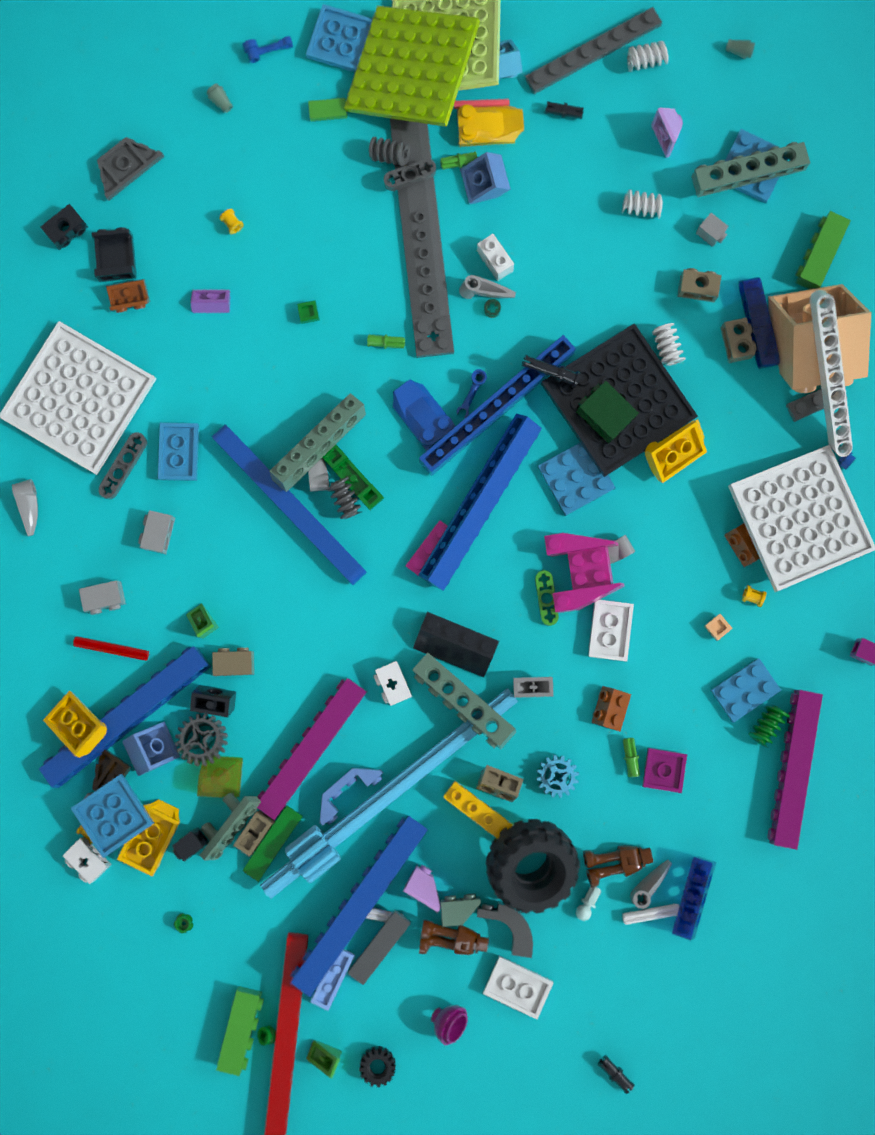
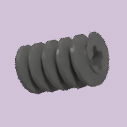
M374 136L371 138L369 146L370 158L372 161L405 166L410 158V144L405 146L403 141H400L398 144L397 140H393L391 143L390 139H386L384 143L383 138L377 140V137Z
M348 476L331 483V486L327 489L328 491H334L330 496L331 498L338 499L333 504L341 506L337 510V512L344 513L340 519H347L363 512H357L361 507L360 504L354 505L358 498H351L355 493L354 490L348 491L352 486L351 483H345L349 479Z

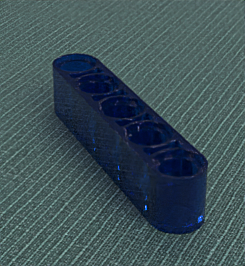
M760 277L740 280L739 292L748 323L752 326L751 337L752 341H755L757 348L755 352L757 366L759 369L777 366L780 363V358Z

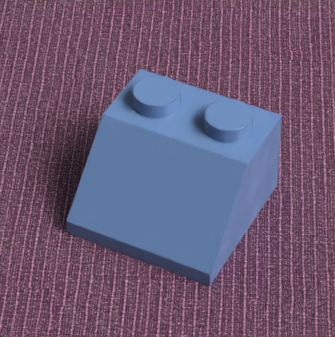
M485 152L460 169L469 204L498 198L511 190L500 154Z
M165 722L133 734L122 741L138 777L180 757Z

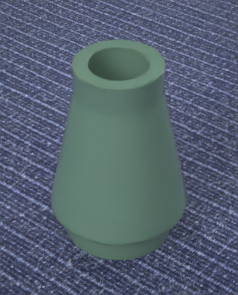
M729 39L726 51L744 59H751L755 43L751 42V40Z
M214 84L207 90L208 99L223 110L224 113L229 112L233 108L222 86Z

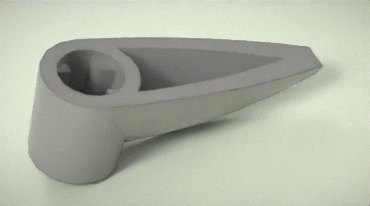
M474 275L467 276L459 289L461 296L466 299H471L475 295L491 298H515L516 292L500 284Z
M321 458L308 471L310 492L323 491L329 488L326 464L324 459Z
M32 479L12 484V491L27 535L32 536L37 524L38 505L34 482Z
M626 535L615 540L618 546L608 547L610 564L622 560L635 552Z
M666 860L654 869L632 890L630 898L636 907L643 909L649 906L651 896L658 889L672 865L669 860ZM639 894H640L641 896H642V894H644V895H643L644 900H643L642 902H641L640 900H639V902H637V901H638L637 896H638Z

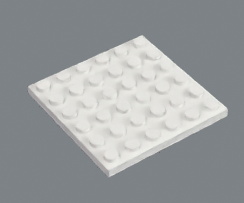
M58 321L0 413V418L97 475L153 386L156 378Z
M830 445L728 486L774 592L875 550V544Z

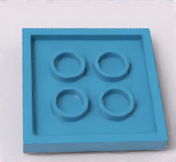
M323 4L306 52V58L356 73L373 19Z
M741 129L725 162L732 160L736 156L742 155L746 157L756 151L765 152L772 147H776V145ZM764 161L766 165L772 166L770 162ZM746 166L749 170H754L751 166ZM728 170L731 175H736L734 171ZM779 177L734 189L763 203H767Z
M581 443L538 465L539 471L565 516L615 489L609 475L603 477Z
M120 774L71 808L102 858H105L154 824L123 774Z

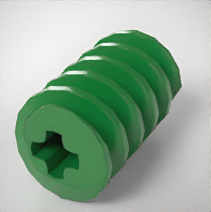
M774 705L765 707L768 713L762 712L761 716L764 719H757V723L760 726L754 725L753 729L755 732L748 733L753 740L767 747L766 743H773L769 738L770 736L777 737L774 729L781 731L778 723H786L782 717H790L785 711Z

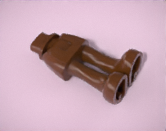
M624 845L618 846L617 851L594 854L591 850L583 851L586 868L617 860L619 863L607 867L587 869L586 873L591 888L597 887L600 879L616 874H623L627 877L646 867V864L653 863L650 847L642 849L641 847Z
M424 919L419 954H426L432 946L450 949L459 955H472L474 951L476 954H478V951L487 952L489 938L480 937L479 933L462 925H459L457 929H450Z

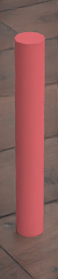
M509 99L455 101L454 109L466 104L473 107L509 106Z

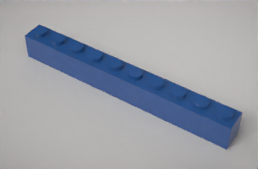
M562 335L535 359L559 367L574 355L576 348ZM526 367L419 457L421 465L431 476L434 475L545 380L548 375Z
M515 415L418 574L419 577L432 586L444 591L453 574L459 568L464 556L469 551L473 541L479 535L484 523L488 520L493 508L499 502L504 490L508 487L513 475L517 472L524 457L528 454L530 447L537 439L542 428L528 416Z
M194 646L186 648L178 659L168 662L163 671L154 673L149 682L139 685L135 689L136 692L134 694L124 697L120 701L121 704L116 708L109 709L105 713V717L100 720L107 727L106 734L88 755L79 758L64 745L58 750L59 753L56 756L46 759L39 770L52 788H60L102 754L101 752L108 750L212 667L201 651Z
M402 817L397 824L399 829L396 834L391 833L385 841L388 844L383 851L380 849L373 858L376 860L372 867L368 865L362 874L364 879L360 884L356 882L350 890L352 896L349 900H343L338 907L341 911L337 917L333 915L326 924L329 928L325 934L321 932L314 941L317 944L313 950L309 949L302 958L305 960L301 967L297 965L290 976L293 977L291 984L307 996L311 997L428 831L427 828L412 817Z

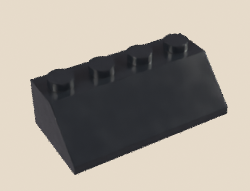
M427 612L413 649L425 654L429 653L435 658L485 677L499 641Z

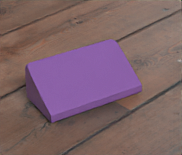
M192 290L190 302L192 312L229 313L230 290Z

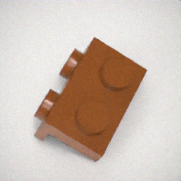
M144 279L106 286L111 304L110 311L116 310V313L127 311L128 307L133 306L135 309L145 308V304L150 302Z
M745 523L725 534L727 541L743 567L760 559Z
M602 686L596 709L593 713L592 723L621 732L631 694Z

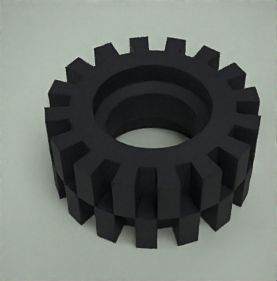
M374 1046L363 1054L359 1070L366 1084L369 1082L372 1087L374 1085L380 1087L382 1084L383 1086L387 1085V1082L392 1080L396 1068V1061L393 1058L392 1052L389 1053L387 1048L385 1050L382 1049V1046L378 1048ZM375 1059H380L385 1063L386 1068L380 1074L373 1073L370 1069V1064Z

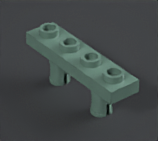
M229 793L224 797L223 802L229 807L232 814L219 831L210 822L205 823L200 829L209 840L208 845L200 854L204 861L217 860L222 856L223 850L233 842L237 832L245 826L248 818L256 812L258 805L261 803L257 796H245L241 802L233 793Z

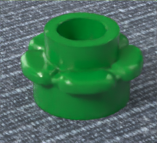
M179 914L174 921L175 929L180 933L190 931L194 925L192 923L193 918L189 914Z

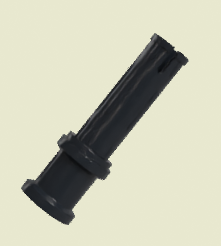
M525 355L523 358L531 363L522 361V367L552 376L556 382L562 381L575 388L579 381L580 371L568 370L563 365L557 367Z

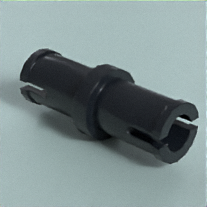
M547 101L545 114L582 120L584 107L571 106L565 102L564 104Z
M607 1055L603 1056L605 1060L601 1058L598 1066L609 1075V1079L612 1082H615L625 1094H628V1089L632 1091L634 1083L623 1074V1070L617 1067Z

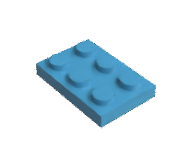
M160 423L158 480L197 481L198 423Z
M757 658L710 691L731 722L734 723L780 692L781 689L762 661Z

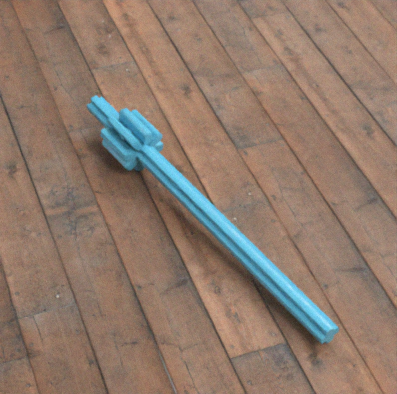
M507 688L491 700L488 705L501 716L518 701ZM478 711L472 718L480 719L483 713ZM469 721L461 724L327 832L323 833L318 826L314 825L285 848V853L290 861L260 884L264 893L271 899L300 875L307 882L312 883L340 861V855L335 847L476 736L477 733L471 728L473 725Z

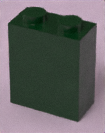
M605 381L602 385L598 383L591 390L593 394L589 398L585 396L578 403L580 407L576 412L609 444L639 412Z

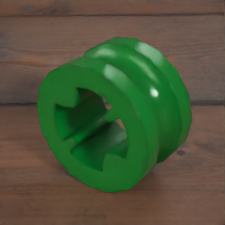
M273 1026L260 1027L257 1034L259 1043L264 1046L275 1042L276 1031Z

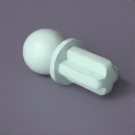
M590 886L585 898L581 899L584 904L576 909V916L579 920L586 921L591 917L592 912L590 908L596 907L595 903L601 893L598 887L591 888Z

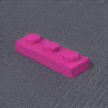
M439 521L406 564V567L416 575L420 573L448 527L446 524Z

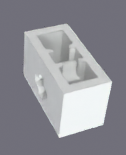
M494 234L477 244L478 254L497 281L513 272L514 263Z
M397 661L375 670L377 674L374 675L377 685H382L384 692L381 694L385 704L389 703L392 706L412 697ZM389 679L397 681L396 689L393 690L391 687H387Z
M85 837L80 838L63 855L66 859L65 863L70 868H75L79 872L78 876L80 879L89 884L95 882L112 865L106 858H102L94 845L89 844V840ZM85 858L88 859L87 865H84Z

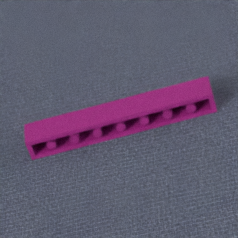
M347 678L346 681L343 679L336 687L338 690L336 695H331L327 699L325 710L323 712L319 711L313 719L315 724L312 728L307 727L302 734V737H304L300 744L296 743L291 749L292 756L289 760L284 759L279 766V769H281L277 776L273 775L268 781L269 788L266 792L262 790L258 795L261 803L257 808L273 820L281 813L367 693L366 690L351 679Z
M794 690L790 697L792 708L791 712L788 713L790 717H787L788 731L784 734V743L786 744L780 758L782 768L778 771L777 775L779 787L774 793L776 805L775 809L773 808L771 812L772 828L768 830L769 843L775 846L798 850L823 694Z

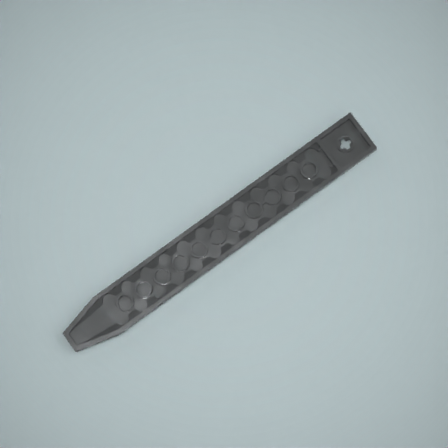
M390 118L392 141L397 140L398 144L400 141H403L405 146L410 144V158L407 165L424 159L432 160L428 124ZM399 164L395 165V169L404 167L400 166ZM425 166V170H427V172H430V168L428 166ZM417 168L418 176H420L421 171L419 172V168ZM407 171L405 173V177L407 179H413L415 177V173L413 171ZM400 174L399 179L403 182L402 175ZM434 177L398 189L417 358L454 354ZM435 332L439 337H436V341H432L431 338H428V335Z

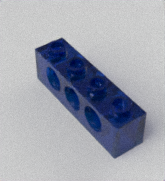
M700 856L693 857L672 934L690 941L695 939L716 866L715 861Z

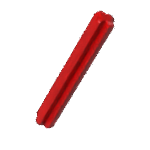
M77 636L73 641L74 647L147 661L149 658V651Z

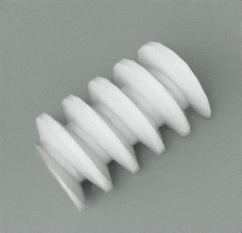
M658 41L657 44L653 42L650 46L649 44H644L643 48L641 45H638L636 49L630 47L627 56L630 72L633 71V66L636 67L637 71L640 70V64L643 65L644 69H647V63H650L651 68H653L655 61H657L658 66H661L662 60L667 65L669 59L668 51L663 41Z
M628 190L624 197L622 213L627 208L628 214H631L634 209L637 216L640 211L643 212L644 217L647 212H650L651 218L657 213L658 219H660L663 205L662 196L658 194L655 199L654 193H651L647 198V193L643 192L640 197L639 191H636L632 196V190Z
M674 323L659 326L652 332L654 336H657L655 342L659 343L657 345V349L661 350L659 356L664 357L661 359V363L666 364V366L675 365L685 360V357H679L683 350H677L681 343H675L679 336H673V333L677 331V329H671Z

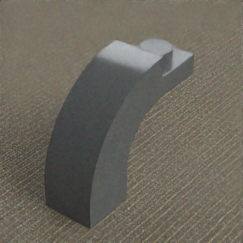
M498 901L497 909L491 904H482V906L477 907V917L499 920L509 926L513 935L512 955L532 958V933L526 919L520 912L507 907L501 901Z

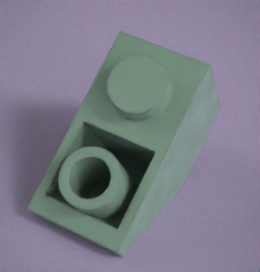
M465 894L464 898H456V895L444 896V899H441L443 927L463 925L480 905V896L476 897V894Z

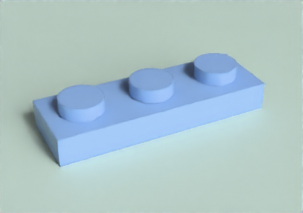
M345 949L342 951L318 985L311 1003L329 1011L355 954Z

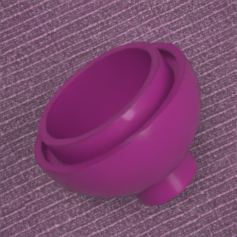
M451 1005L444 1009L439 1007L433 1012L431 1021L434 1023L437 1039L442 1044L450 1045L462 1036L468 1021L465 1008Z

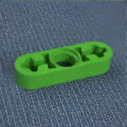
M543 570L538 572L535 577L539 611L542 623L546 626H552L559 619L558 613L555 612L553 600L555 589L552 574ZM542 574H545V577H549V580L546 581V587L551 586V590L545 589L540 591V588H543V582H539ZM542 594H551V603H543L541 600ZM553 605L554 609L551 608L550 613L555 615V618L549 623V620L544 618L548 614L547 609L543 610L542 606L550 607Z

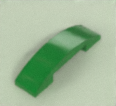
M337 445L332 447L322 457L340 479L348 476L349 479L345 483H351L352 486L349 489L354 490V494L369 510H372L384 499L383 495L366 479Z
M287 805L248 861L243 872L259 882L303 816Z

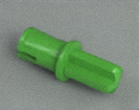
M476 151L466 154L457 153L455 156L441 158V168L443 170L454 167L462 168V166L478 158Z
M368 334L367 345L384 347V349L387 347L403 349L405 347V338L387 336V334L385 336Z
M631 737L623 739L624 760H626L628 777L640 776L638 766L639 755L636 753L635 740Z

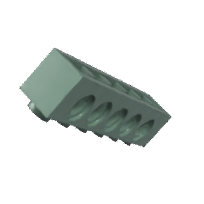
M792 142L785 147L779 148V146H776L765 152L756 151L750 154V156L743 157L740 155L730 161L720 160L714 163V165L698 166L693 172L692 180L698 198L805 171L810 164L805 143ZM783 157H787L789 161H785ZM764 161L770 162L772 166L766 165ZM746 166H751L754 170H749ZM728 170L734 171L736 175H731ZM710 175H715L718 179L714 180Z
M350 393L269 471L272 480L287 492L366 415L364 404Z
M429 653L412 669L415 674L414 678L421 685L425 683L430 687L428 691L435 697L439 695L444 699L442 703L450 710L454 708L458 712L457 716L463 722L469 721L473 725L471 728L479 736L481 734L485 735L488 738L486 742L494 749L496 747L502 749L516 733V729ZM432 674H439V678L436 681L429 680ZM446 686L453 687L451 693L446 694L443 692ZM466 698L468 703L465 706H459L458 701ZM475 711L483 713L480 719L472 718ZM489 724H496V731H487Z

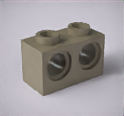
M747 318L724 322L720 328L729 363L751 359L755 355L757 348L755 341H752V326L748 323ZM734 328L740 329L741 335L736 334ZM738 346H743L746 352H740Z
M487 765L481 771L476 789L513 802L518 798L523 779Z
M257 811L234 846L250 857L275 821L262 811Z

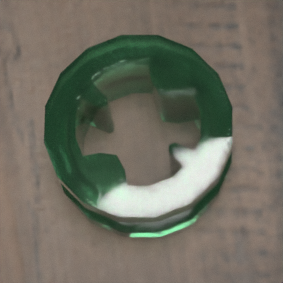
M490 299L485 303L484 312L487 317L495 318L500 314L501 304L498 300ZM490 305H494V307L497 306V309H495L494 313H492L491 310L488 311Z

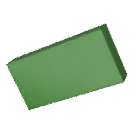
M345 98L308 101L310 121L347 118V111L344 109Z

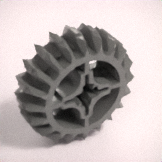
M197 714L196 719L189 716L190 722L183 721L185 727H178L181 734L175 735V738L179 739V741L175 742V745L180 747L177 752L182 754L181 758L183 760L187 759L189 764L194 762L195 766H199L202 762L203 766H207V760L213 764V758L220 759L221 756L218 753L226 751L222 747V745H228V742L223 740L228 737L227 733H223L226 727L221 726L222 722L220 720L216 721V717L213 715L209 718L208 714H204L203 717ZM199 726H210L214 729L203 732ZM193 731V737L188 741V737ZM200 735L204 737V746L200 743ZM215 737H216L215 744H214V746L210 749V743H211V741L214 740ZM201 748L204 754H193L189 750Z

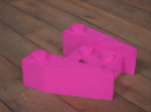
M567 533L544 536L548 556L568 554L573 590L553 593L556 613L580 610L625 587L623 583L613 584L608 547L618 546L617 542Z

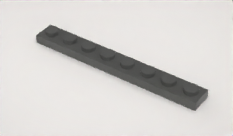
M652 7L526 75L525 80L532 92L536 94L660 27L662 21Z

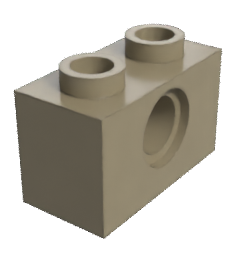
M694 268L684 269L680 276L677 297L715 302L719 296L721 275L713 271L699 272ZM696 281L702 282L704 287H698Z

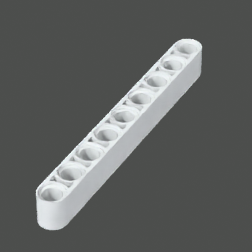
M816 290L811 294L810 306L828 441L831 449L837 455L845 457L851 453L853 445L835 301L825 291ZM825 298V301L819 305L820 300ZM827 317V320L822 323V320ZM830 335L829 339L824 342L825 338ZM830 354H832L831 358L829 360H826L827 357Z

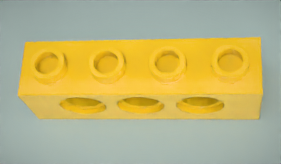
M455 780L443 795L444 799L497 839L500 837L499 833L507 827L509 829L514 826Z

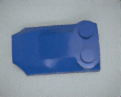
M410 379L393 392V409L426 451L456 427L452 419L447 416L423 384Z

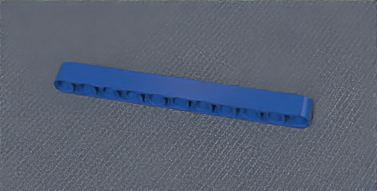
M226 424L211 436L352 585L367 573L289 490L285 492L272 480L270 470Z

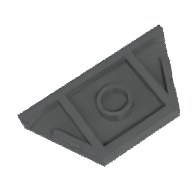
M125 137L101 156L97 162L107 200H111L164 157L163 153L152 150L147 145L136 143L134 140Z

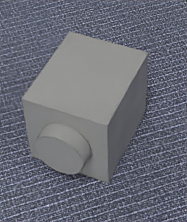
M710 213L699 226L696 234L714 247L717 242L721 243L728 235L725 232L729 226Z

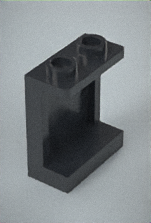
M119 227L111 231L100 229L97 232H92L97 265L94 273L99 282L137 278L134 241L130 230Z

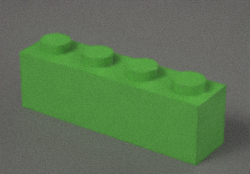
M832 211L826 217L822 216L818 223L820 229L818 233H814L810 241L813 245L811 249H807L803 256L805 262L803 266H799L795 274L798 277L795 282L796 284L809 290L821 287L849 226L850 219Z
M241 986L236 990L216 1071L240 1076L242 1070L246 1071L249 1058H246L247 1050L251 1051L254 1038H251L252 1030L256 1031L259 1021L256 1018L257 1010L261 1011L264 1001L261 998V991Z

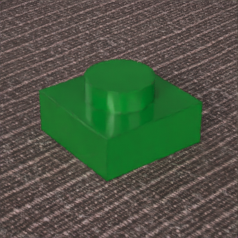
M316 300L297 304L301 324L320 320Z

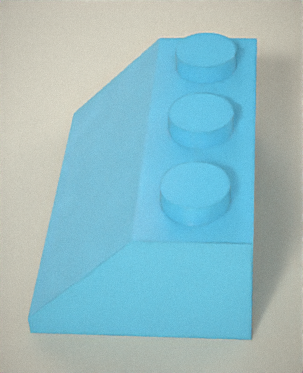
M511 39L500 42L499 80L503 77L513 78L519 73H523L520 50Z

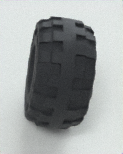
M529 819L528 822L520 820L515 822L511 828H504L499 833L500 837L493 840L489 847L490 852L486 856V873L493 891L504 905L516 909L517 912L529 914L530 911L538 914L544 913L545 909L556 908L561 900H566L571 895L570 889L576 886L579 877L580 860L570 838L554 823L549 821L541 822L540 819ZM532 853L547 854L545 862L538 870L529 874L515 872L518 863L525 856Z

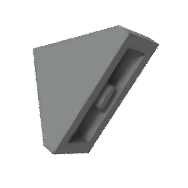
M553 677L514 678V698L553 696Z

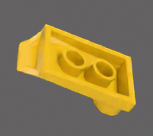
M467 104L457 108L459 147L514 144L519 134L524 131L523 109L513 106L473 107Z
M698 419L688 423L659 443L652 442L646 447L645 457L649 467L661 483L667 481L707 452L703 442L704 434Z
M68 691L43 720L66 747L79 758L88 755L103 739L107 731L105 723L101 722L71 691Z
M159 799L151 804L144 805L154 824L125 843L117 860L150 876H154L159 868L161 860L180 823L179 809Z

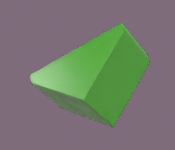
M202 603L186 614L198 638L204 639L219 628Z
M313 1040L306 1059L329 1078H333L342 1051Z

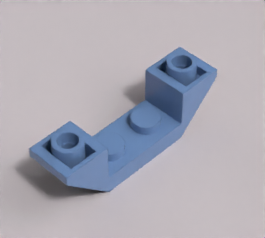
M353 767L322 794L320 823L324 825L327 822L330 825L338 818L336 814L339 810L330 801V798L332 797L335 800L343 793L340 790L345 785L351 786L357 780L356 775L362 779L367 787L370 784L374 786L382 779L380 776L383 773L382 770Z

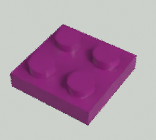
M648 748L642 787L682 793L687 754Z

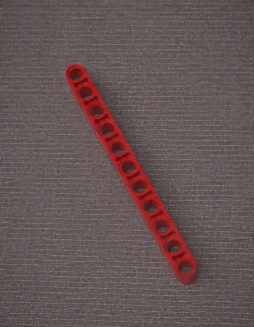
M289 932L287 937L265 1135H286L302 1000V991L291 984L293 977L290 975L297 965L301 967L305 962L302 958L307 952L308 934Z

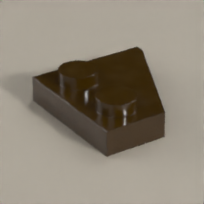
M104 750L99 756L98 764H96V777L93 780L92 789L97 791L120 774L126 777L132 767L109 750Z

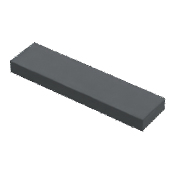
M394 910L349 969L348 974L364 985L411 924V921Z

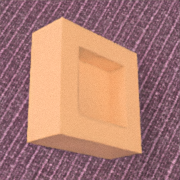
M718 614L704 626L716 641L733 629L721 614Z

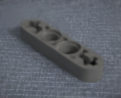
M135 432L131 434L99 486V493L102 497L106 499L115 498L147 446V439L141 433ZM140 438L142 444H137L135 446L136 443L134 442V439ZM131 446L132 448L137 450V453L128 448ZM126 453H132L133 459L129 463H125L123 460V456ZM117 469L123 471V476L120 479H115L113 476L114 471ZM111 479L114 482L118 483L117 486L115 484H112L109 480ZM111 486L112 493L106 494L105 487L109 488Z

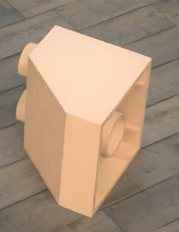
M843 284L768 297V319L779 372L791 389L798 393L813 392L816 390V386L821 385L810 306L811 294L816 290L825 291L835 301L845 386L853 384L854 379L868 377L871 312ZM825 298L820 300L819 305L825 301ZM827 317L822 320V323L827 320ZM830 335L825 338L824 342L829 339ZM830 354L826 360H829L832 354Z

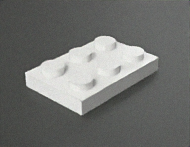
M606 600L594 602L588 657L627 662L634 604Z
M499 956L483 994L538 1019L554 982Z

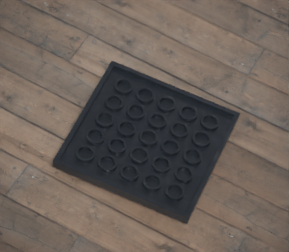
M635 323L565 366L568 370L581 372L575 388L562 381L556 382L552 376H549L540 383L603 477H606L645 452L646 447L650 443H659L698 417ZM605 381L639 412L609 444L576 412L580 407L578 403L585 396L589 398L593 394L591 390L598 383L602 385Z

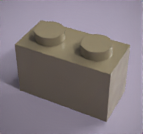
M219 648L218 652H212L213 676L254 675V652L249 651V648H237V652H230V648Z

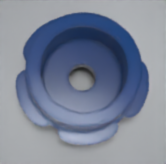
M852 452L838 460L841 463L839 467H843L846 470L856 458L852 455Z

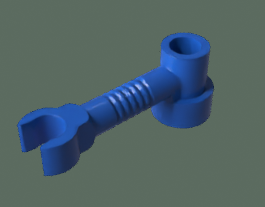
M291 36L284 37L278 42L258 47L255 39L247 40L242 44L250 63L258 62L260 60L259 55L293 47Z
M477 369L472 373V386L462 406L457 409V415L461 409L466 410L464 418L469 415V408L480 385H483L487 380L485 371ZM481 376L483 379L481 381H477L476 377Z

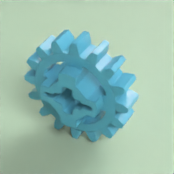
M553 755V760L547 757L546 764L540 763L543 767L542 770L537 769L541 776L537 777L536 780L542 781L539 787H545V794L551 791V797L558 793L559 798H562L563 792L570 795L568 790H575L573 783L579 782L575 779V776H578L579 773L573 771L577 766H570L571 759L565 762L562 755L560 759ZM555 763L564 764L566 767L562 769L557 768ZM549 768V776L545 779V772ZM556 771L562 773L560 781L557 779L553 780ZM570 775V781L566 784V777ZM552 784H556L560 787V789H553L549 786Z

